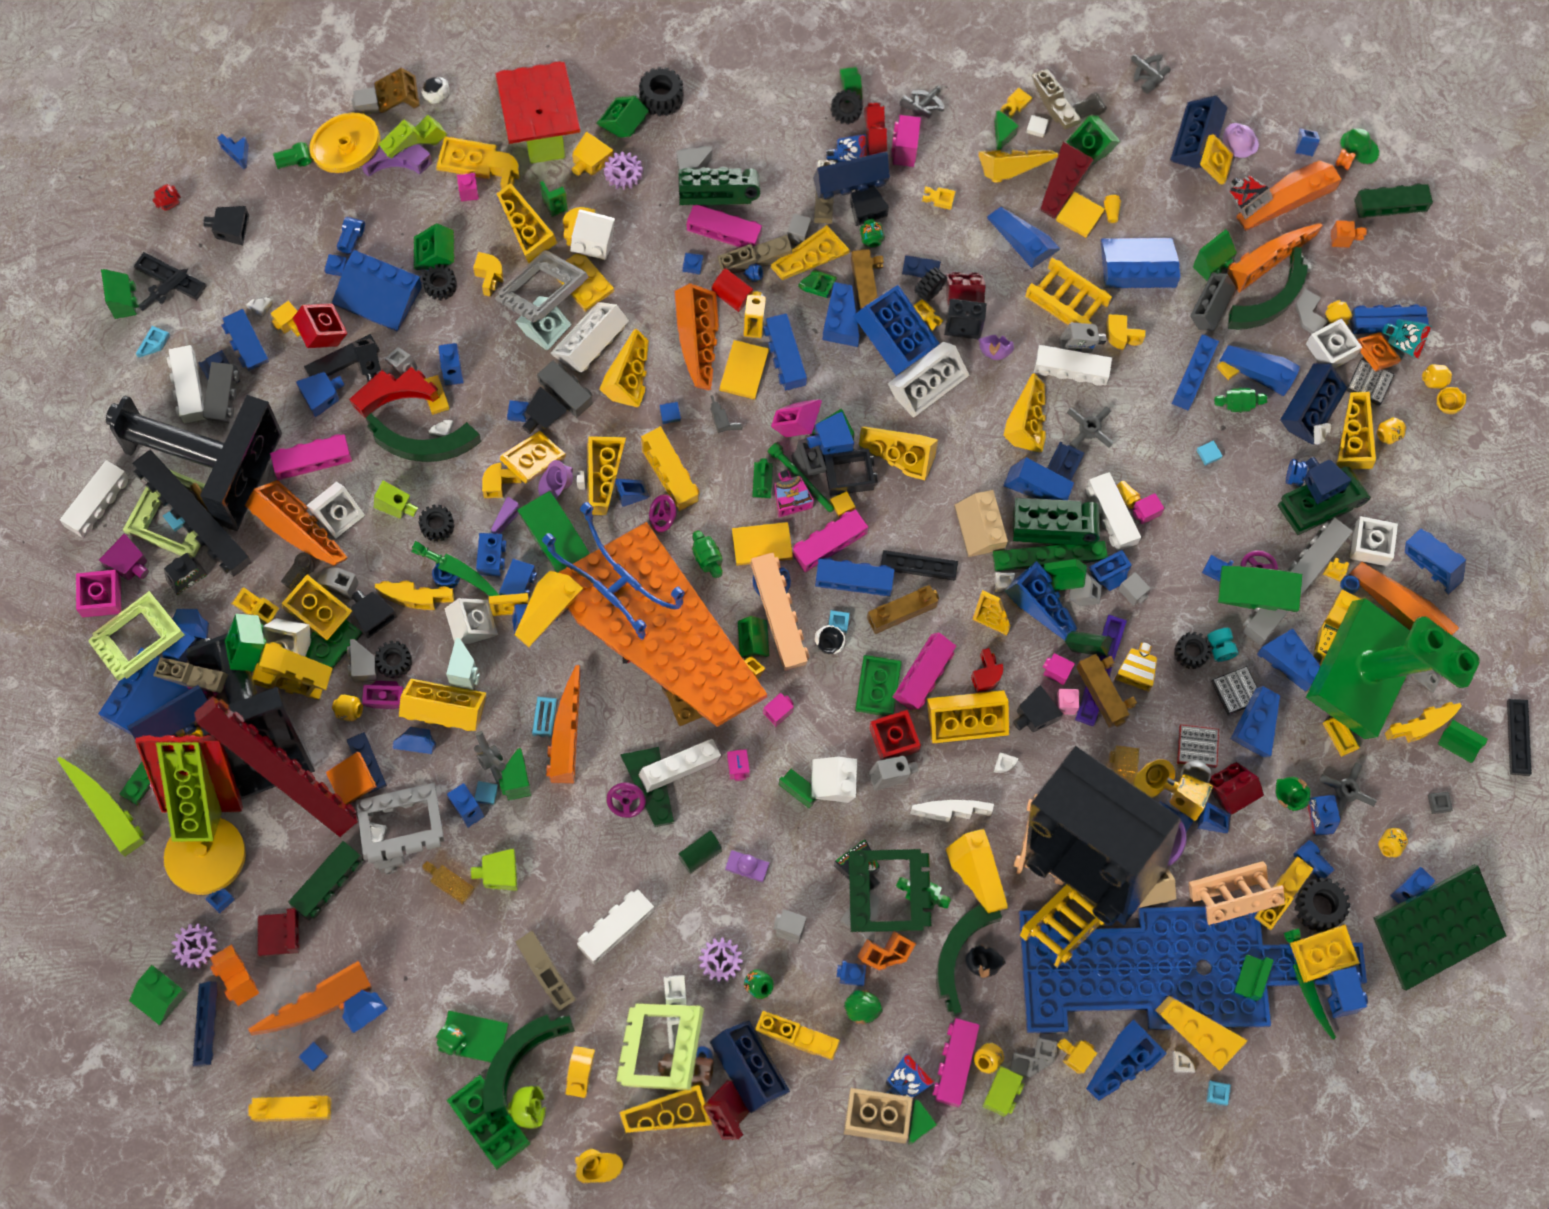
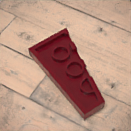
M1065 142L1062 143L1040 211L1056 219L1093 163L1091 157Z

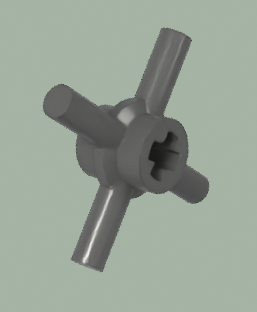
M1071 407L1067 414L1079 423L1080 433L1069 445L1076 448L1085 438L1092 439L1096 437L1110 448L1114 442L1101 432L1100 422L1111 410L1105 407L1096 417L1089 416L1084 418Z
M478 731L475 736L479 745L474 747V751L478 753L476 755L477 760L484 770L491 769L496 783L499 784V779L502 778L500 771H503L506 767L501 762L503 757L495 745L489 747L483 732Z
M1355 763L1349 778L1343 779L1340 782L1323 774L1320 776V782L1336 789V794L1340 799L1337 804L1340 818L1347 802L1358 799L1373 807L1377 802L1376 799L1360 792L1356 780L1362 768L1361 764Z

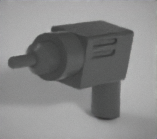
M711 396L710 410L717 432L742 430L741 423H729L725 409H722L721 405Z

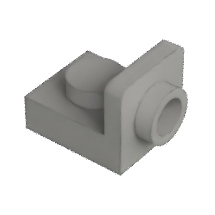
M399 347L385 358L386 362L395 368L400 375L404 374L410 367L414 370L418 368L411 355Z

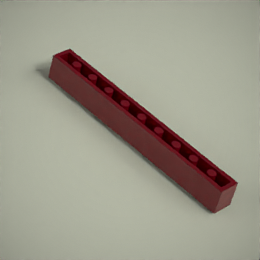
M212 696L194 712L197 724L337 836L341 837L358 822L355 815L356 810L350 804L346 805L337 793L332 794L323 782L319 783L315 780L314 775L307 770L305 772L295 759H289L282 748H276L267 736L262 737L252 724L248 725L245 723L239 713H233L229 710L228 705L224 701H218Z

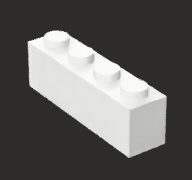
M191 345L169 349L170 357H167V362L173 372L170 373L171 383L175 384V390H173L174 400L178 401V406L175 407L178 418L181 417L184 423L204 420V402L195 352Z
M1039 345L1034 373L1042 376H1056L1059 379H1073L1077 382H1090L1101 386L1106 385L1109 379L1112 358Z
M106 460L61 517L60 521L63 526L82 538L89 534L93 529L94 523L104 515L108 505L115 501L118 492L127 485L129 477L125 471Z
M1110 472L1089 479L1086 493L1089 498H1092L1093 502L1099 505V515L1102 519L1101 524L1110 535L1109 541L1111 545L1115 546L1117 552L1137 545L1141 536Z
M712 738L643 767L639 777L646 792H650L717 763L721 754Z
M638 889L635 892H629L624 897L625 901L620 906L615 905L608 912L610 915L605 919H599L593 925L594 929L591 932H585L579 937L578 948L594 965L654 912V906Z

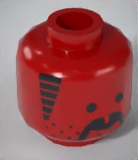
M165 184L153 192L155 198L152 200L158 209L161 207L164 211H168L180 203L179 199L181 196L174 185Z

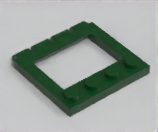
M921 849L848 851L851 932L924 931L925 926H932L931 912H923V908H931V892H923V888H930V871H922V867H930L929 853H921ZM909 860L911 921L870 920L869 861Z

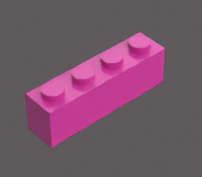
M693 205L687 219V231L740 248L749 244L752 247L758 245L762 235V225L757 222L747 221L739 216H731L720 210H712L705 205Z
M336 434L323 440L316 439L308 444H297L292 448H281L270 453L274 472L278 480L352 462L345 434Z
M856 509L852 512L844 513L838 521H831L825 526V529L820 532H813L809 539L804 542L801 540L794 545L793 557L805 573L817 566L819 559L830 558L867 534L868 526Z
M939 632L931 634L894 693L893 698L909 710L920 709L926 701V695L934 689V682L937 677L943 674L945 664L954 656L953 651L956 645Z
M957 1018L954 1020V1023L949 1024L947 1035H950L949 1043L944 1044L942 1055H945L944 1063H940L937 1075H940V1081L935 1083L932 1094L936 1096V1102L957 1108L960 1107L979 1024Z

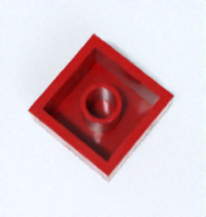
M333 304L302 305L292 318L307 348L338 347L348 334Z
M908 710L870 722L869 729L881 760L908 756L919 752L921 744Z

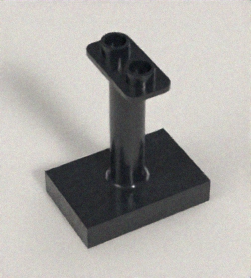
M126 395L121 398L119 404H111L106 414V424L110 426V430L125 454L133 455L139 444L211 468L212 471L200 496L211 516L222 527L237 532L248 510L245 504L253 489L258 488L271 459L270 453L274 452L282 435L269 402L250 395L246 396L225 443L142 416L131 397Z
M227 634L213 639H202L186 650V657L191 665L211 670L218 668V671L228 674L224 690L229 703V710L233 713H239L245 723L248 725L252 724L262 737L267 736L276 748H282L287 757L291 760L295 759L305 772L307 770L311 773L315 772L310 754L278 688L274 687L257 694L250 671L230 670L225 645ZM201 727L204 736L211 735ZM224 745L241 800L276 787Z

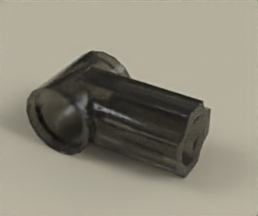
M1098 92L1092 93L1085 100L1071 105L1081 119L1089 115L1099 116L1107 110Z
M305 552L299 553L294 559V564L281 580V583L293 591L306 575L315 570V562L311 556ZM308 560V565L302 567V562Z

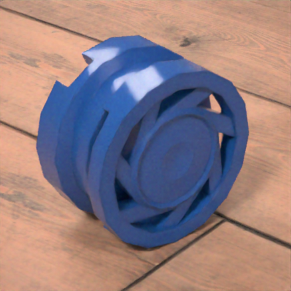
M1291 459L1286 474V484L1292 485L1293 483L1298 487L1303 485V479L1308 468L1305 461L1298 462L1296 459Z
M435 564L432 576L438 588L449 586L450 589H454L459 584L460 578L438 569L439 564Z

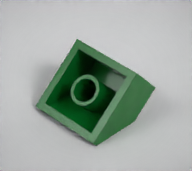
M636 96L617 97L596 124L619 138L630 137L635 133L636 127L645 120V116L649 111Z
M1089 115L1066 142L1093 159L1091 165L1109 155L1121 141L1099 116Z
M436 223L414 236L415 270H429L431 266L434 269L437 264L438 268L441 267V264L447 267L454 263V230Z
M1226 229L1199 250L1193 264V268L1207 282L1212 273H1222L1225 267L1228 268L1235 262L1234 258L1237 252Z
M101 269L105 302L114 319L137 315L138 300L137 297H134V292H136L135 282L130 280L128 274Z
M519 748L510 758L505 769L501 771L502 778L499 779L502 795H506L508 801L531 796L525 759L522 749Z
M151 965L137 981L129 1001L161 1026L188 993Z

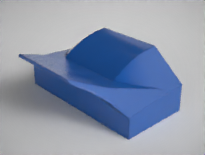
M1120 550L1090 566L1089 571L1100 585L1111 591L1119 587L1127 579L1128 571L1132 565L1124 552Z
M176 609L172 620L181 630L197 638L196 641L208 638L209 623L202 618L198 609Z
M409 727L393 741V749L432 754L436 749V742L432 738L430 729Z
M361 990L344 1002L342 1018L350 1030L355 1033L388 1008L377 992L369 993Z

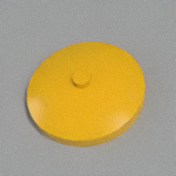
M341 114L326 121L317 129L310 142V153L316 165L322 170L332 173L348 172L364 165L373 157L379 147L380 132L376 123L364 114Z
M220 818L213 841L172 842V837H170L164 851V867L169 878L181 890L196 895L211 894L226 888L240 874L246 858L245 843L237 828L229 821Z

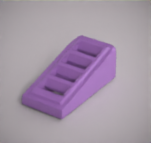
M510 497L506 498L491 528L493 534H501L519 514L517 511L519 504Z

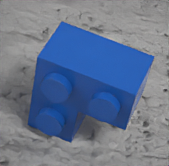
M1356 967L1333 971L1327 975L1332 996L1327 1000L1333 1019L1357 1014L1367 1008L1368 998L1366 993L1362 991V978L1360 973L1357 972Z

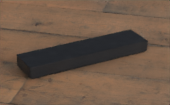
M145 252L142 253L134 264L136 270L162 283L179 270ZM186 274L185 279L173 289L197 300L207 286L206 283Z
M371 334L357 340L370 338L375 343L376 351H380ZM350 343L305 365L304 368L308 376L324 372L328 377L356 363L353 345Z
M883 550L881 565L889 566L894 569V572L955 581L958 561Z
M1508 699L1510 775L1530 776L1532 775L1528 700Z

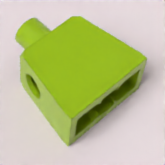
M383 480L374 495L375 509L399 519L403 517L404 513L414 517L419 508L410 503L409 494Z
M508 849L482 856V866L471 867V879L483 878L485 888L516 891L515 850Z

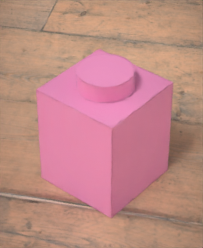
M1079 689L1058 690L1056 706L1063 714L1076 715L1079 709Z

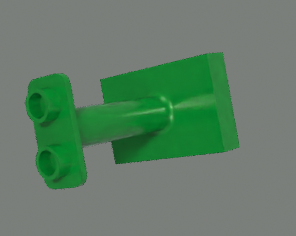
M1363 598L1351 602L1305 698L1361 738H1376L1383 728L1407 675L1434 670L1456 687L1466 688L1470 685L1480 660L1476 652L1431 619L1419 617L1415 620L1411 630H1409L1368 599Z

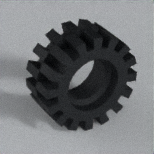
M849 89L847 91L842 90L841 93L838 92L834 96L830 108L832 117L835 116V120L841 121V124L846 122V125L858 120L863 110V100H860L861 96L856 95L855 91L853 93L850 92L851 90ZM843 101L851 102L853 104V111L844 113L840 108V104Z
M437 264L434 269L431 266L429 271L426 270L425 275H423L424 290L434 300H436V297H438L439 301L442 300V297L446 300L448 299L447 295L451 297L453 296L452 292L456 291V278L453 270L450 271L448 266L445 268L441 264V267L438 268ZM437 278H445L447 281L442 287H435L433 285V281Z
M934 267L921 278L922 280L917 283L918 285H916L914 291L925 302L930 301L942 290L948 277L937 267Z
M434 504L432 508L426 507L427 511L422 510V516L419 515L418 523L425 538L427 537L430 541L434 539V542H438V539L443 541L445 536L446 538L450 537L449 533L452 534L454 520L451 512L446 507L442 508V505L439 504L436 507ZM432 518H442L444 521L443 526L439 529L431 528L429 522Z
M1188 632L1178 640L1174 649L1176 650L1174 655L1177 656V662L1181 661L1180 665L1183 666L1185 664L1188 669L1190 667L1196 669L1197 666L1199 668L1202 667L1209 659L1212 648H1210L1211 643H1207L1208 638H1202L1203 634L1201 633L1196 635L1197 632L1192 634ZM1195 644L1199 647L1200 654L1196 657L1188 655L1186 646Z
M390 641V644L383 643L384 646H380L378 648L379 652L376 651L375 662L381 674H384L386 677L390 676L393 679L394 676L400 678L402 673L403 675L407 674L406 670H410V665H412V657L405 644H400L399 641H396V643ZM392 653L399 654L401 656L400 663L396 666L388 665L386 663L388 655Z

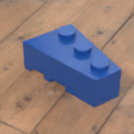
M834 282L822 340L858 347L859 331L857 321L853 317L856 314L852 285Z
M243 309L222 318L224 323L221 326L225 334H230L232 338L230 343L234 351L238 350L241 355L238 359L243 368L247 367L248 371L269 362Z
M1026 457L1010 467L1003 487L1036 499L1068 500L1074 482Z
M1423 529L1418 530L1406 541L1405 553L1421 569L1425 567L1433 575L1431 577L1432 580L1435 582L1437 580L1446 587L1444 591L1448 595L1464 581L1466 559L1460 553L1450 549L1446 543L1440 542L1430 532H1426Z
M1293 628L1261 647L1257 653L1260 658L1263 657L1270 662L1272 667L1279 669L1287 675L1286 677L1305 692L1310 689L1320 668L1316 659Z
M1264 686L1256 688L1230 739L1263 758L1272 756L1280 695Z

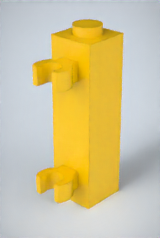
M329 1096L252 1098V1104H249L248 1115L255 1122L331 1119V1098Z

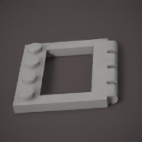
M544 250L498 291L499 294L495 299L531 322H536L538 319L542 320L589 277L585 271ZM542 270L564 282V284L537 307L514 292L536 272Z
M435 783L356 800L363 856L365 860L368 859L369 863L382 861L383 855H386L387 859L403 856V851L405 850L407 855L423 851V846H426L427 850L441 847V842H444ZM419 802L428 804L431 830L373 843L369 816H374L379 811L384 813L391 812L397 807H413L415 803Z

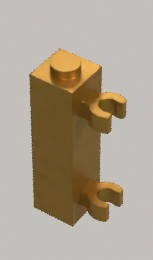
M870 249L851 252V266L859 311L878 298L873 268H883L884 259L883 256L871 258Z
M930 585L924 586L917 591L869 611L867 620L874 634H878L937 608L938 593L935 589L932 590Z
M1097 654L1079 661L1076 668L1108 727L1115 726L1117 728L1126 723L1130 715L1127 710L1134 708L1137 702L1134 696L1123 702L1110 680L1106 670L1113 667L1115 663L1112 656L1100 661Z

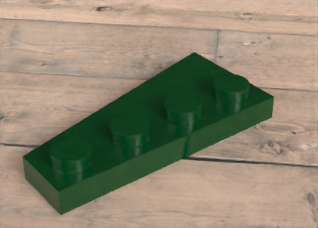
M659 747L620 754L634 785L638 786L645 795V809L654 827L674 824L667 785L646 792L639 777L643 767L661 760Z

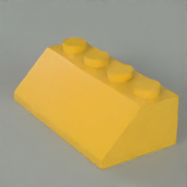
M410 679L400 696L399 717L407 720L424 721L427 724L435 723L445 727L462 728L465 731H476L481 720L487 693Z
M1004 690L927 698L932 744L1009 735V701Z

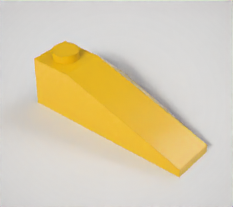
M637 328L633 330L617 355L600 387V390L611 401L633 407H640L645 393V386H643V378L646 377L644 361L647 360L648 339Z
M1035 373L1031 374L1008 417L1003 435L1015 447L1040 453L1043 451L1046 432L1042 427V422H1045V415L1042 412V406L1045 405V384Z
M982 590L972 620L1007 636L1011 625L1001 599Z

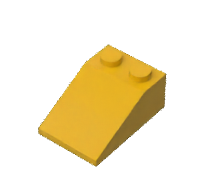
M306 575L281 603L284 610L299 622L310 624V629L326 641L353 612L309 575Z

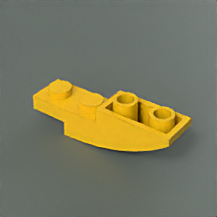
M406 580L399 583L382 581L375 584L377 594L404 607L435 610V603L454 602V592L449 587H439L438 589L421 587L419 590H416L414 582L411 583Z
M1449 702L1437 709L1434 706L1428 707L1423 710L1424 712L1418 718L1408 721L1407 724L1402 725L1399 722L1390 725V728L1385 732L1387 740L1406 736L1408 743L1420 740L1444 726L1459 711L1462 705L1461 703L1453 704V702Z
M1296 857L1272 887L1283 886L1284 904L1257 911L1254 918L1269 930H1272L1293 901L1295 894L1313 871V868L1299 857Z
M762 1011L755 1029L789 1046L832 1061L841 1042L839 1039L803 1027L799 1023L766 1011Z

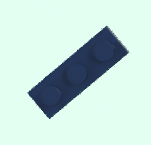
M365 732L346 739L352 755L356 752L361 753L377 786L369 791L368 794L386 787L387 784Z

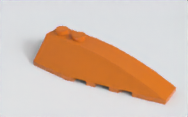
M1316 161L1288 174L1270 188L1273 199L1250 217L1245 219L1241 213L1236 217L1244 230H1249L1336 191L1342 179L1333 165Z
M1319 223L1286 233L1260 246L1253 252L1244 254L1240 259L1241 261L1238 263L1234 262L1227 268V274L1234 283L1235 289L1239 293L1289 257L1294 247H1302L1317 236L1323 225Z
M689 283L675 290L679 340L695 387L709 391L711 390L713 368L711 366L712 362L715 361L713 349L717 344L715 332L718 331L719 327L716 292Z
M276 480L253 489L245 506L272 531L305 553L334 566L347 560L348 557L336 542L329 540L327 537L328 532L317 525L318 520L315 516L309 515L307 506L281 482Z
M1361 562L1349 573L1350 576H1355L1360 586L1407 629L1411 630L1415 620L1419 617L1431 619L1451 635L1459 629L1431 601L1364 562Z
M580 665L575 666L566 684L555 718L552 745L548 746L547 756L551 758L550 765H547L546 776L550 777L551 783H575Z
M357 961L316 985L317 988L313 993H303L296 1000L297 1003H288L278 1010L279 1014L277 1016L275 1014L267 1016L248 1029L249 1033L253 1036L276 1032L318 1019L338 1008L343 1010L344 1002L361 990L366 992L371 990V984L360 962Z

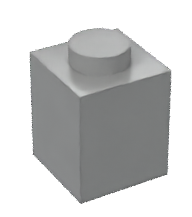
M375 88L353 91L354 98H351L353 109H357L358 113L364 115L379 112Z
M793 214L787 232L788 239L792 244L799 245L806 240L810 230L811 218Z
M1135 572L1121 583L1118 590L1135 606L1138 602L1142 604L1149 598L1148 593L1151 588Z

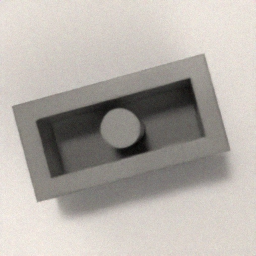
M783 909L782 915L778 914L774 923L776 937L799 944L807 917Z

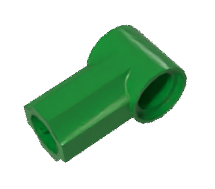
M304 142L294 144L291 149L273 153L277 169L292 165L303 167L311 163L308 145Z

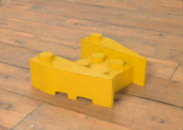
M266 643L260 662L256 664L252 674L254 684L267 689L278 687L285 689L286 693L293 694L295 692L308 698L320 700L322 690L326 691L333 668L281 648L280 644Z

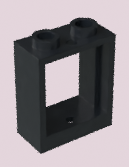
M950 299L944 335L970 339L981 338L987 303Z
M869 449L824 455L825 474L830 496L840 495L844 492L849 494L874 490L875 483H878L877 473L873 472L872 469L874 457L870 455ZM864 461L867 481L837 485L834 465Z

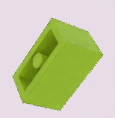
M1000 1066L982 1107L1003 1117L1008 1113L1012 1114L1016 1102L1013 1101L1015 1095H1020L1024 1087V1083L1021 1082L1023 1076Z

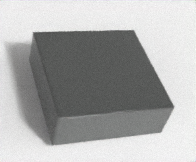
M1449 791L1428 795L1432 814L1453 811Z

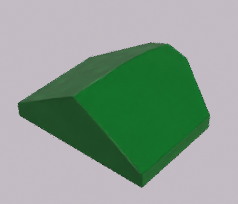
M813 270L810 275L800 281L798 287L805 292L830 298L837 277Z

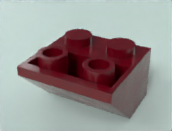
M951 272V274H946L948 277L946 282L948 306L950 299L985 303L986 284L982 274L978 272H969V274Z
M1238 762L1230 764L1220 772L1213 774L1208 783L1213 785L1211 792L1220 806L1231 815L1264 796L1259 777Z

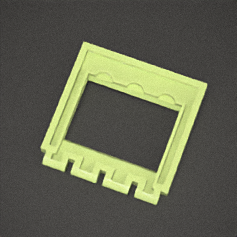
M170 470L187 489L192 491L190 486L197 483L200 489L203 490L204 483ZM145 487L123 528L124 533L180 556L188 553L195 557L201 546L195 541L194 538L196 536L192 532L190 534L187 533L183 543L180 544L147 530L161 503L158 500L159 495L156 492L151 493Z
M149 591L92 633L93 636L89 639V643L117 680H122L124 677L126 679L172 644L176 643L184 636V633ZM142 613L161 638L128 661L110 638V635Z
M635 1004V1008H629L627 1023H631L632 1026H626L623 1042L627 1043L628 1046H622L620 1063L625 1065L619 1066L616 1081L621 1082V1085L625 1087L690 1090L704 1008L701 1006ZM644 1016L680 1018L670 1077L634 1075Z

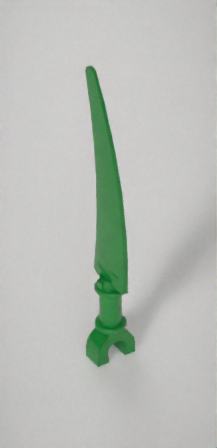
M414 542L412 553L435 561L437 565L439 564L438 569L471 583L489 596H499L498 592L479 573L447 553L442 557V554L438 555L428 550L429 548L424 547L421 543Z
M1299 928L1284 932L1287 942L1292 943L1300 940ZM1298 964L1293 965L1300 988L1309 1007L1331 1039H1336V1035L1319 1000L1314 980L1304 982Z

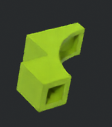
M427 115L415 127L406 120H403L379 143V146L392 159L400 151L416 144L425 143L436 146L447 133L439 122Z

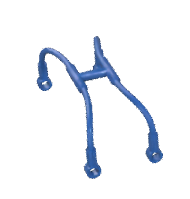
M585 502L580 507V511L585 515L594 540L602 554L621 576L618 581L607 589L600 581L595 580L588 573L559 556L555 552L554 543L556 538L550 533L546 534L542 542L547 546L548 551L554 558L592 582L593 586L604 597L623 612L638 637L644 640L646 623L641 619L635 622L614 593L628 582L636 591H640L655 603L669 609H679L683 604L682 597L685 592L680 587L673 589L671 596L675 599L676 605L656 598L643 589L642 585L607 553L592 521L594 507Z

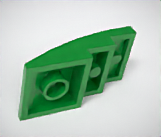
M550 491L517 509L535 542L538 543L555 572L558 573L567 568V566L554 558L548 551L547 546L542 542L546 534L550 533L556 538L554 543L555 552L571 564L590 554Z
M1221 566L1218 603L1254 610L1262 608L1273 611L1280 609L1298 612L1303 574L1254 567Z
M479 1075L446 1101L495 1169L498 1170L531 1143L510 1115L488 1120L483 1105L485 1080Z

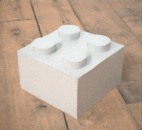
M1342 318L1311 334L1306 343L1319 364H1332L1334 369L1356 358L1362 349V346Z
M1360 516L1354 524L1350 559L1388 566L1394 558L1398 524Z

